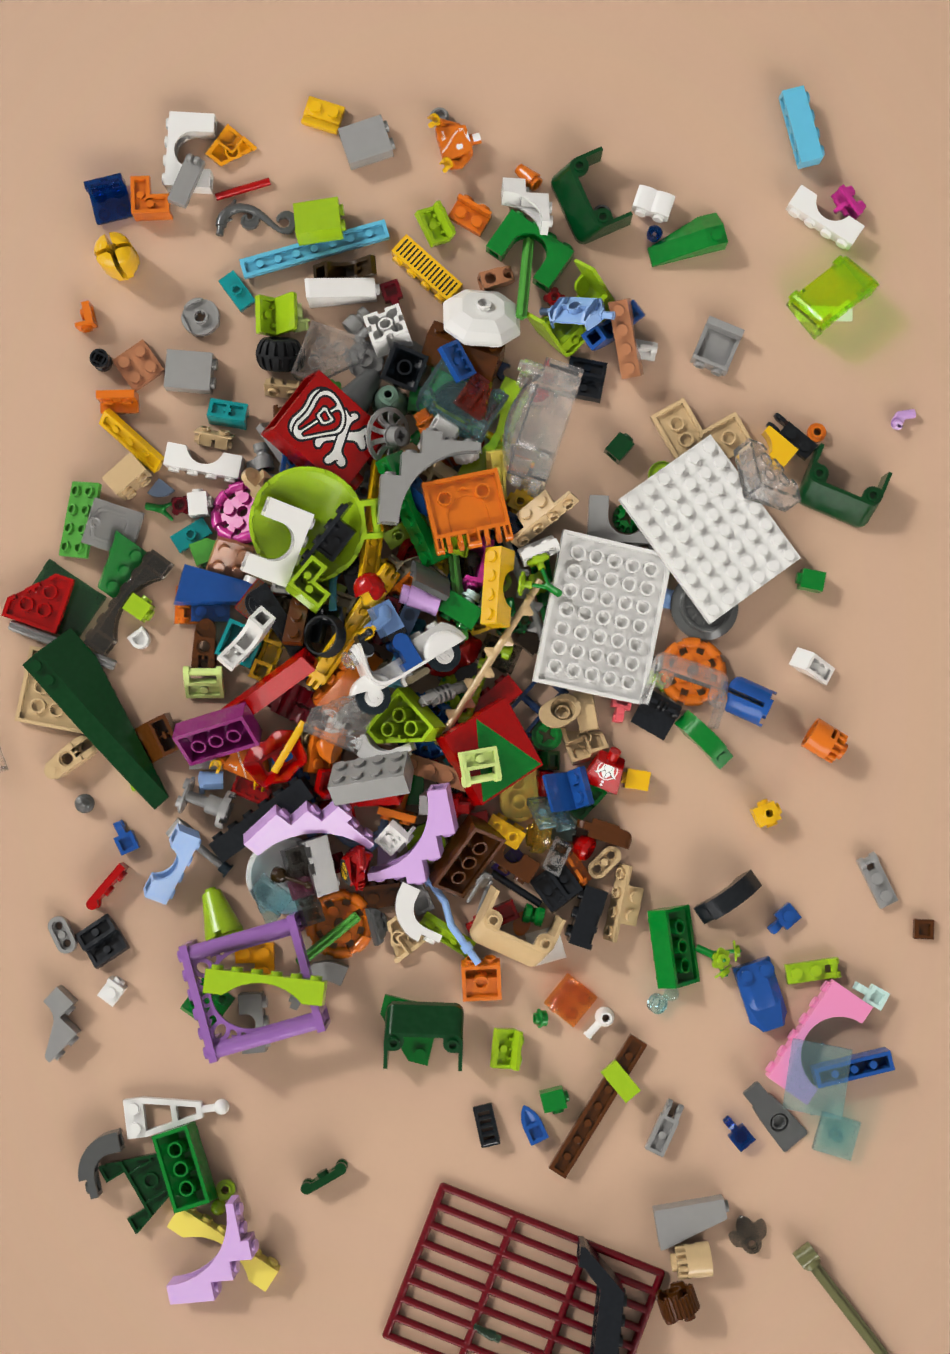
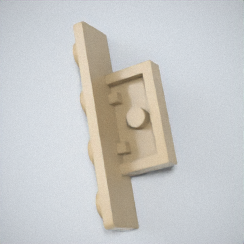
M544 490L516 513L523 528L513 535V541L510 542L518 548L527 545L530 540L542 533L551 523L557 521L561 515L572 509L579 502L578 498L568 491L557 501H554L550 493Z
M621 863L618 864L607 920L603 930V939L617 943L621 924L636 926L644 888L629 885L633 866Z

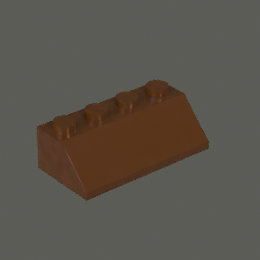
M435 320L427 333L422 354L429 356L426 365L450 372L437 349L456 340V338L444 330L443 323ZM460 342L476 371V374L469 379L491 386L504 360L505 345L501 347L469 346Z
M469 814L445 846L441 858L436 860L429 868V879L432 886L464 898L506 842L505 837L485 820Z

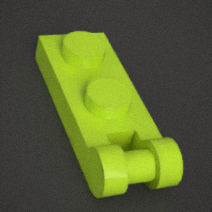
M830 957L784 964L787 984L840 978L841 971L838 970L839 958ZM824 965H830L831 971L825 972Z

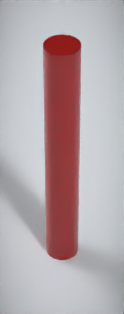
M265 178L215 193V197L219 201L269 186L271 183L269 178Z

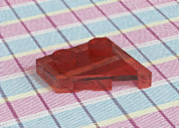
M476 372L453 403L483 424L492 383Z

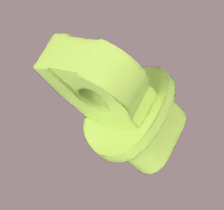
M298 303V327L294 330L295 333L309 331L308 322H310V319L304 318L302 304Z

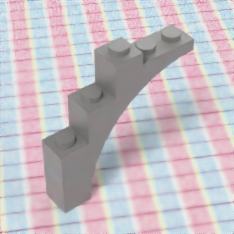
M426 428V430H423L420 436V453H417V450H405L400 455L399 475H396V472L386 471L379 477L377 524L397 526L402 502L413 481L423 471L438 461L456 455L478 454L481 451V442H476L475 439L457 441L455 437H445L444 440L442 439L443 432L438 431L437 428Z

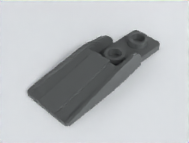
M758 1081L754 1082L743 1092V1095L753 1105L752 1108L759 1120L784 1152H787L807 1134L806 1129L772 1094L767 1093Z

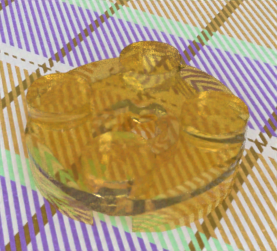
M536 814L531 818L534 820L532 825L528 824L526 844L531 847V850H529L531 853L542 854L546 849L549 850L552 847L551 832L554 822L545 815Z

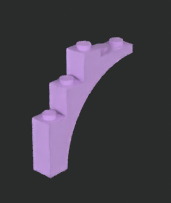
M450 782L430 785L427 790V822L424 832L417 843L399 858L385 864L371 866L367 873L368 881L382 882L391 878L401 880L405 877L407 884L421 885L427 881L430 875L427 859L428 861H436L441 858L444 852L441 835L443 837H450L456 833L459 827Z
M306 800L291 815L285 808L281 809L278 805H274L243 834V841L248 849L259 856L266 849L282 840L312 833L334 834L346 837L367 849H371L374 846V834L369 828L361 826L359 821L352 816L350 804L335 806L332 800L321 811L317 805L311 804Z
M232 1195L225 1204L227 1226L219 1253L203 1267L184 1275L172 1277L166 1286L170 1305L215 1301L222 1290L221 1281L234 1280L240 1271V1261L252 1260L258 1251L259 1242L255 1238L254 1231L247 1232L248 1226L243 1216L244 1206L240 1202L239 1195Z

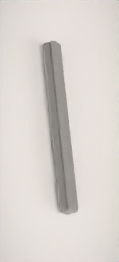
M11 620L8 626L9 630L44 644H49L57 638L14 620ZM93 652L101 666L114 670L117 664L116 660Z

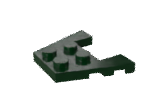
M156 1152L101 1164L98 1167L106 1183L122 1173L126 1174L144 1208L127 1218L135 1234L139 1233L169 1198Z

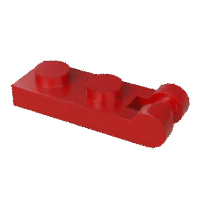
M124 862L116 866L87 900L86 907L89 910L101 907L102 898L105 895L108 897L115 889L113 887L117 881L121 882L128 874L126 870L129 866Z

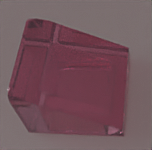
M309 875L298 878V880L304 882H311ZM291 881L287 882L293 901L315 894L313 885L310 889H306L303 885Z

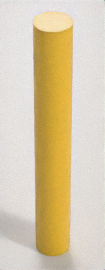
M300 720L273 765L272 772L278 774L306 727V722Z

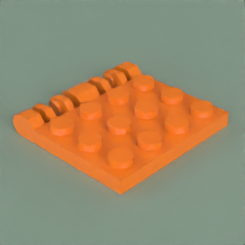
M497 468L421 483L437 556L445 555L443 539H445L448 554L453 553V545L450 539L452 537H457V545L460 551L465 550L462 535H465L468 549L482 547L481 531H483L485 545H491L488 531L490 529H494L497 543H502L500 527H502L504 541H513V532Z

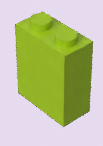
M338 197L293 203L295 234L299 246L344 239L343 231H346V223L342 216H345L343 204L339 203Z

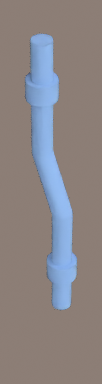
M428 877L424 884L426 887H430L440 901L448 929L461 945L463 953L467 954L474 965L477 966L482 961L473 950L474 946L465 939L455 925L448 899L441 889L432 886Z

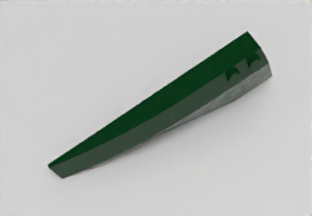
M72 628L40 649L23 664L24 668L154 810L170 797L144 750V746L139 740L129 717L117 698V694L112 688L105 671H103L97 656Z

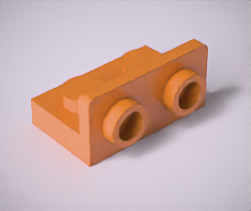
M459 194L457 202L448 217L454 223L481 237L492 218V212L486 205L475 203L472 197L466 194L464 196Z
M134 389L96 390V399L100 402L101 414L108 408L116 414L139 413V394Z

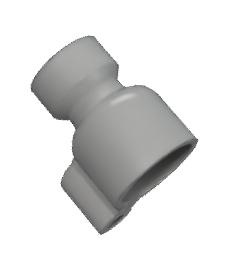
M363 306L357 311L356 315L351 314L342 322L343 327L360 342L369 335L363 325L365 323L363 316L370 314V312Z
M266 442L254 444L253 449L257 456L246 463L247 468H256L259 472L262 469L266 472L273 471L275 467L273 457L268 454L269 446Z

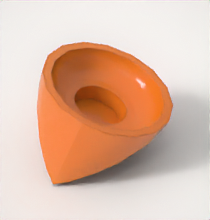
M326 733L321 737L318 743V753L324 761L333 764L338 760L345 745L346 733Z

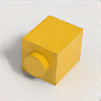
M626 768V772L622 773L621 783H624L623 787L648 791L651 772Z

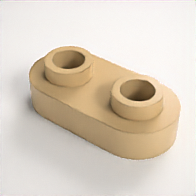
M612 845L606 846L588 864L587 869L590 876L596 879L604 877L620 861V850ZM610 851L614 853V857L612 859H609L607 857V854ZM595 865L601 867L599 872L594 871Z

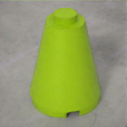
M216 887L206 889L202 895L205 940L243 931L242 924L221 889H216Z

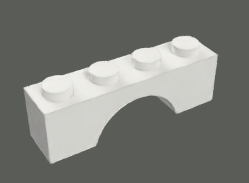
M801 185L785 210L788 211L790 216L802 220L807 227L819 231L820 235L824 238H830L836 242L839 248L849 250L865 226L850 216L838 221L826 219L817 209V194Z
M167 442L163 464L171 472L179 473V470L187 471L186 474L191 476L203 474L208 479L216 480L219 477L224 478L225 482L235 483V481L241 480L245 459L243 456L224 452L217 461L210 464H201L193 460L187 445Z

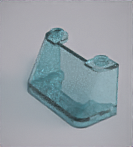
M441 358L421 387L416 401V408L418 411L427 408L428 412L433 414L434 417L440 414L459 427V436L464 439H475L482 443L506 404L509 395L501 389H492L488 393L467 380L456 384L444 360Z

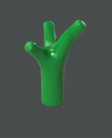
M146 502L145 510L161 513L170 521L173 520V517L166 511V508L172 506L171 502L167 504Z

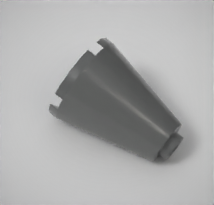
M366 369L341 390L368 413L382 381L380 379L381 375L375 369Z

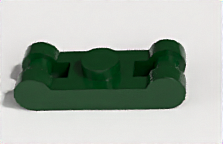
M341 1158L337 1161L336 1166L329 1170L325 1168L319 1171L314 1179H304L300 1189L301 1192L308 1195L340 1177L346 1172L348 1162Z

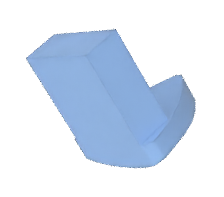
M200 771L198 775L199 794H205V790L223 789L224 772L220 771L216 774V771Z

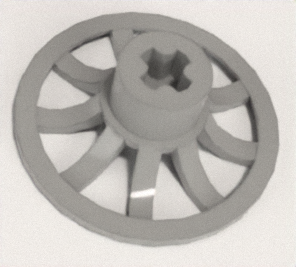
M393 407L378 409L371 416L367 424V448L374 460L378 461L387 449V455H390L394 449L398 452L401 449L400 446H406L410 443V429L407 419L401 411ZM388 412L389 424L383 419L382 413ZM394 413L400 417L396 424L393 421ZM376 418L385 429L373 426ZM371 431L382 434L383 437L371 441ZM385 443L376 454L373 449V446L376 444Z

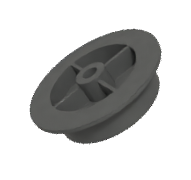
M680 584L676 586L671 597L670 608L673 620L677 627L689 637L701 638L704 641L719 638L732 628L738 615L737 604L714 622L708 624Z

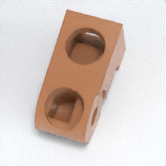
M503 266L480 272L477 282L480 290L491 291L513 284L515 277L511 266Z

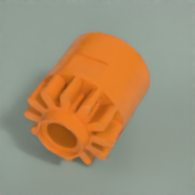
M818 718L809 728L801 746L827 762L832 763L836 758L840 760L848 748V744H846L848 736Z

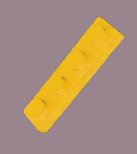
M110 408L106 409L98 424L153 473L158 472L164 462V456Z

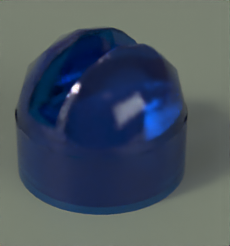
M652 225L647 231V239L657 242L660 240L663 231L659 226Z

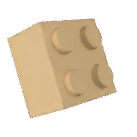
M130 452L108 471L102 479L116 495L126 501L127 499L131 500L134 498L138 489L146 487L151 482L153 475Z

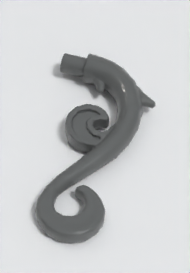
M236 199L219 213L215 224L217 226L216 235L222 237L227 223L233 220L230 217L236 213L243 212L252 215L251 219L247 218V214L241 217V225L246 230L256 229L259 226L260 219L272 229L282 234H290L295 230L293 212L283 211L276 217L277 222H280L282 219L289 220V226L282 228L275 224L260 209L249 204H236Z

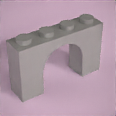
M589 496L587 535L637 547L648 546V549L654 550L640 530L634 534L625 535L618 533L612 528L608 519L609 496Z

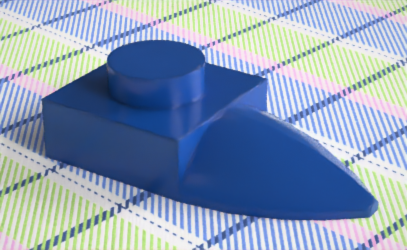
M524 1105L521 1111V1122L532 1146L549 1138V1135L541 1118L531 1108Z

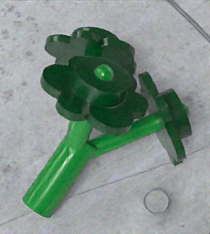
M509 597L506 598V602L511 607V617H513L516 613L514 598ZM522 616L511 635L515 632L524 634L529 629L528 624L532 623L529 621V616ZM495 628L496 633H497L498 635H500V636L503 634L504 630L506 629V628Z

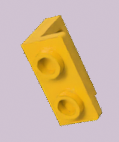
M499 812L497 815L493 813L488 824L505 837L506 845L517 850L526 836V833L523 832L525 828L516 822L513 825L508 823V818Z

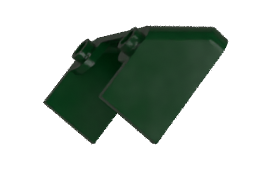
M602 146L571 160L553 176L551 181V188L571 232L579 244L590 243L630 225L633 216L631 211L617 218H613L611 212L606 208L593 211L579 178L588 172L589 166L601 161Z
M821 443L814 450L796 494L797 501L803 506L856 528L865 526L881 502L892 473L888 472L882 476L878 487L871 486L866 488L861 497L828 484L826 481L829 471L826 466L818 463L824 448V444Z
M390 1002L386 1007L383 1069L388 1067L389 1051L401 1049L404 1037L443 1038V1046L446 1051L459 1053L458 1071H462L463 1007L458 1003Z

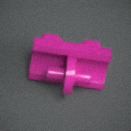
M843 184L831 196L837 206L833 212L835 214L841 212L844 217L850 216L855 220L863 213L866 205L861 200L855 201L853 198L855 190L852 186L845 187Z

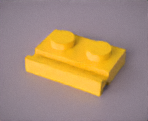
M309 96L301 123L337 135L345 113V107Z

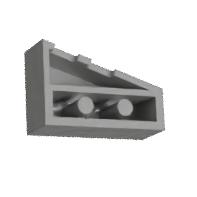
M315 835L297 841L307 879L312 883L310 888L312 896L319 898L339 891L340 881L335 873L328 836Z

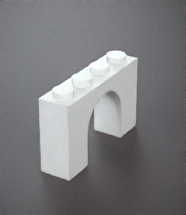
M169 111V118H166L168 136H165L164 145L167 148L166 155L163 156L165 173H162V185L165 186L168 192L171 191L182 166L178 161L180 147L190 139L217 138L218 121L215 114ZM203 169L193 193L213 194L214 175L211 169Z
M268 496L261 515L283 523L290 531L291 545L283 556L276 559H267L246 551L240 570L286 587L294 577V573H292L294 567L298 566L301 560V555L299 554L302 547L305 548L308 542L307 533L314 526L315 514Z

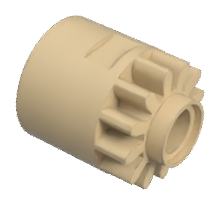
M708 1241L674 1245V1253H670L672 1272H677L679 1280L691 1279L693 1277H713V1262Z

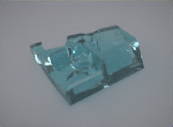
M264 873L250 890L266 924L277 921L281 913L294 899L292 895L273 882Z

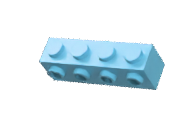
M804 85L783 90L778 99L797 168L802 169L818 165L822 161L825 151L823 145H820L819 129L814 124V111L809 106V93L805 91Z

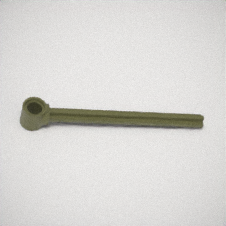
M807 1241L792 1254L804 1270L813 1273L873 1353L889 1354L821 1266L820 1257L810 1243Z

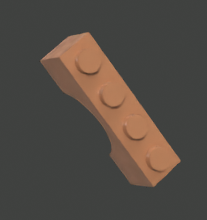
M626 298L608 302L609 311H615L616 317L614 320L611 319L621 377L622 379L641 376L644 372L641 355L638 351L634 335V316L631 299Z

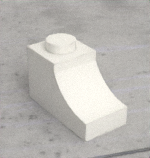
M797 647L789 662V665L799 672L812 677L824 685H827L835 670L833 666L817 654Z

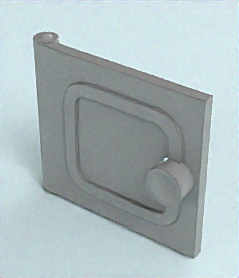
M94 497L81 543L109 551L113 545L114 535L117 530L136 544L145 513Z

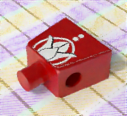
M611 747L609 752L600 750L586 769L590 785L617 795L625 764V759L619 757L621 754L620 749Z

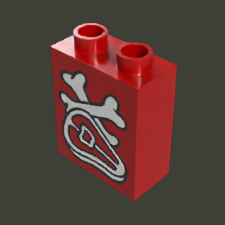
M320 370L304 378L261 433L265 439L297 467L313 466L331 471L344 479L354 491L364 479L359 471L366 462L371 465L374 459L370 455L366 444V428L371 417ZM374 421L373 426L380 429H384L376 421ZM371 431V441L383 437L382 434ZM374 445L373 449L375 453H377L383 445Z

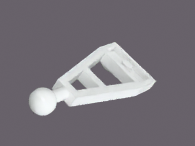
M148 1096L126 1098L123 1100L127 1139L148 1137L201 1119L204 1117V1113L216 1112L220 1115L226 1114L230 1107L229 1102L225 1099H219L215 1104L203 1105L202 1100ZM145 1104L170 1105L172 1121L148 1129ZM178 1106L196 1107V1113L179 1119Z

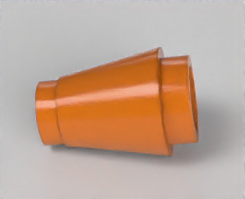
M523 164L518 165L515 169V173L519 178L526 179V187H529V190L535 191L542 183L540 174Z

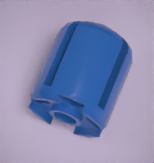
M743 677L734 678L728 686V691L739 696L726 692L722 700L724 710L762 727L763 724L759 722L761 718L766 719L774 701L770 698L772 694L777 695V692Z

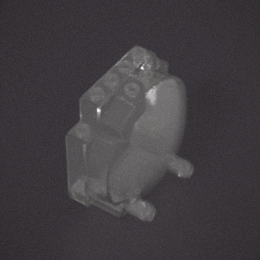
M546 357L544 364L526 358L524 360L520 359L517 368L520 374L518 375L516 385L521 389L509 409L502 438V456L507 481H510L509 484L515 487L525 486L524 490L527 491V494L535 497L545 490L584 369Z

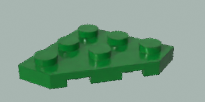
M385 994L380 1014L385 1021L386 1007L390 1002L413 1000ZM404 1037L401 1049L408 1061L428 1066L434 1038Z

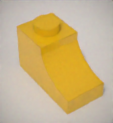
M770 425L761 434L769 447V455L766 459L774 469L778 468L781 470L799 450Z

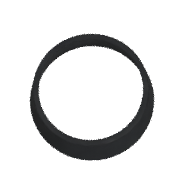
M316 616L307 623L304 629V643L309 651L320 657H333L345 645L346 629L343 622L336 616ZM327 618L335 627V642L329 650L318 653L311 644V631L318 620Z

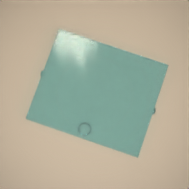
M793 1038L782 1108L842 1120L852 1049Z

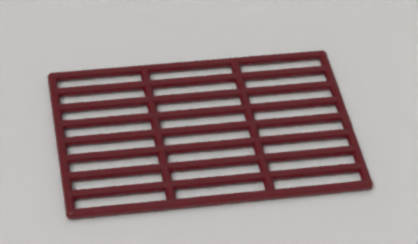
M443 1182L437 1190L382 1336L384 1339L422 1354H444L392 1333L395 1322H398L461 1347L459 1354H467L468 1351L476 1354H498L471 1343L475 1332L529 1354H552L555 1342L583 1354H590V1347L560 1336L559 1332L562 1324L592 1335V1326L566 1316L569 1306H573L594 1315L595 1306L575 1299L573 1295L576 1287L596 1294L597 1286L580 1279L584 1268L578 1266L577 1256L516 1233L514 1230L517 1222L520 1221L578 1244L577 1235ZM445 1192L510 1217L507 1229L441 1203ZM438 1210L502 1235L503 1239L500 1247L435 1222ZM430 1230H436L496 1254L493 1265L427 1240ZM512 1239L575 1264L576 1267L573 1275H568L508 1251L507 1248L510 1240ZM586 1239L596 1252L656 1275L653 1285L650 1286L614 1272L621 1280V1283L649 1294L645 1305L627 1298V1307L642 1312L639 1323L625 1319L624 1327L635 1331L631 1342L623 1339L622 1348L628 1350L627 1354H635L656 1300L655 1293L660 1290L665 1271ZM424 1247L489 1273L486 1283H481L421 1259L420 1256ZM503 1258L569 1283L566 1294L500 1269ZM419 1266L481 1291L482 1294L479 1302L413 1277L416 1267ZM498 1276L562 1302L559 1312L551 1311L494 1288L493 1285L496 1277ZM409 1285L475 1310L472 1320L469 1321L407 1296L406 1293ZM489 1295L554 1320L555 1323L552 1331L550 1332L486 1306ZM402 1303L467 1328L468 1331L464 1340L400 1315L399 1311ZM482 1313L548 1339L545 1349H539L479 1325Z

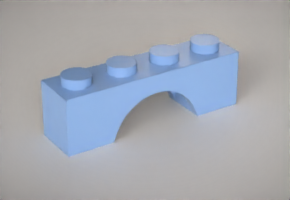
M177 823L169 838L170 847L176 853L175 861L168 869L151 873L143 888L146 898L165 905L169 899L173 898L177 883L182 881L186 866H190L194 851L198 850L202 840L199 831Z

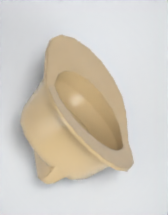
M560 694L540 707L538 712L539 719L547 727L561 728L577 718L581 711V704L573 695Z

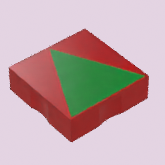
M506 697L494 700L475 712L465 722L455 725L435 738L448 762L456 770L460 783L462 775L458 752L497 746L502 780L472 784L471 787L464 788L473 806L484 805L543 765ZM492 767L470 771V776L492 773Z

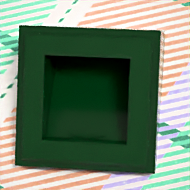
M537 751L543 763L537 770L560 769V751Z

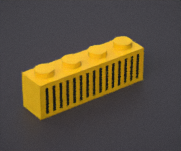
M407 234L391 250L392 260L395 264L406 268V273L413 279L417 278L421 282L420 285L426 291L430 290L433 292L435 299L439 303L443 304L447 299L463 290V284Z

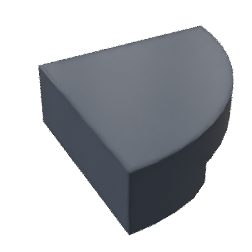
M159 478L147 493L153 497H165L171 495L175 490Z

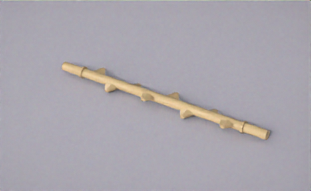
M537 578V580L535 581L536 584L544 583L539 578ZM533 587L525 595V599L515 615L510 619V627L504 630L496 645L484 648L487 659L474 679L465 678L464 683L467 691L456 709L445 710L449 720L444 724L446 729L442 734L455 725L465 708L475 707L472 696L484 677L493 678L495 676L491 668L492 664L504 646L514 645L511 634L522 616H532L534 614L530 604L535 600L534 597L540 588Z

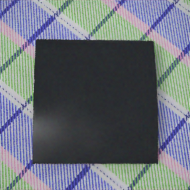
M570 356L563 396L600 403L608 363Z
M561 858L545 868L544 872L530 881V884L552 914L583 890Z
M105 914L75 934L82 950L88 954L96 969L101 968L130 948L109 914Z

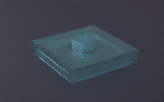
M822 1110L812 1149L851 1161L861 1122Z

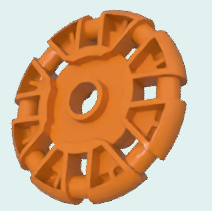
M695 637L683 638L682 641L674 642L668 646L662 654L661 663L658 664L660 681L664 685L663 690L666 695L673 701L682 702L686 706L703 705L705 701L713 700L723 688L721 686L723 681H726L727 676L726 663L723 662L720 656L722 654L718 648L709 641L706 643L701 641V638ZM685 648L687 653L681 656L679 650ZM697 648L704 650L702 655L696 653ZM714 659L716 666L711 667V663L708 660ZM670 660L675 661L673 668L668 666ZM693 666L696 668L697 675L695 677L688 676V667ZM673 676L676 683L671 685L668 678ZM711 676L716 677L714 684L709 682ZM703 688L705 693L699 696L697 690ZM681 689L688 691L686 696L680 694Z
M339 889L337 892L316 898L308 909V917L305 918L307 937H310L311 944L314 945L320 940L316 933L317 931L321 930L325 936L336 927V919L342 918L345 920L353 912L361 909L363 916L360 917L361 920L334 941V943H338L336 949L328 946L321 952V954L325 956L326 954L331 955L335 959H345L352 957V954L356 952L360 953L372 938L370 937L371 932L365 909L368 908V903L361 895L356 892L346 891L347 889ZM344 899L351 901L349 906L342 904ZM332 900L334 905L328 908L326 902ZM317 913L323 914L321 921L315 920ZM359 926L365 928L363 934L357 933ZM352 939L354 945L348 947L346 942H349Z

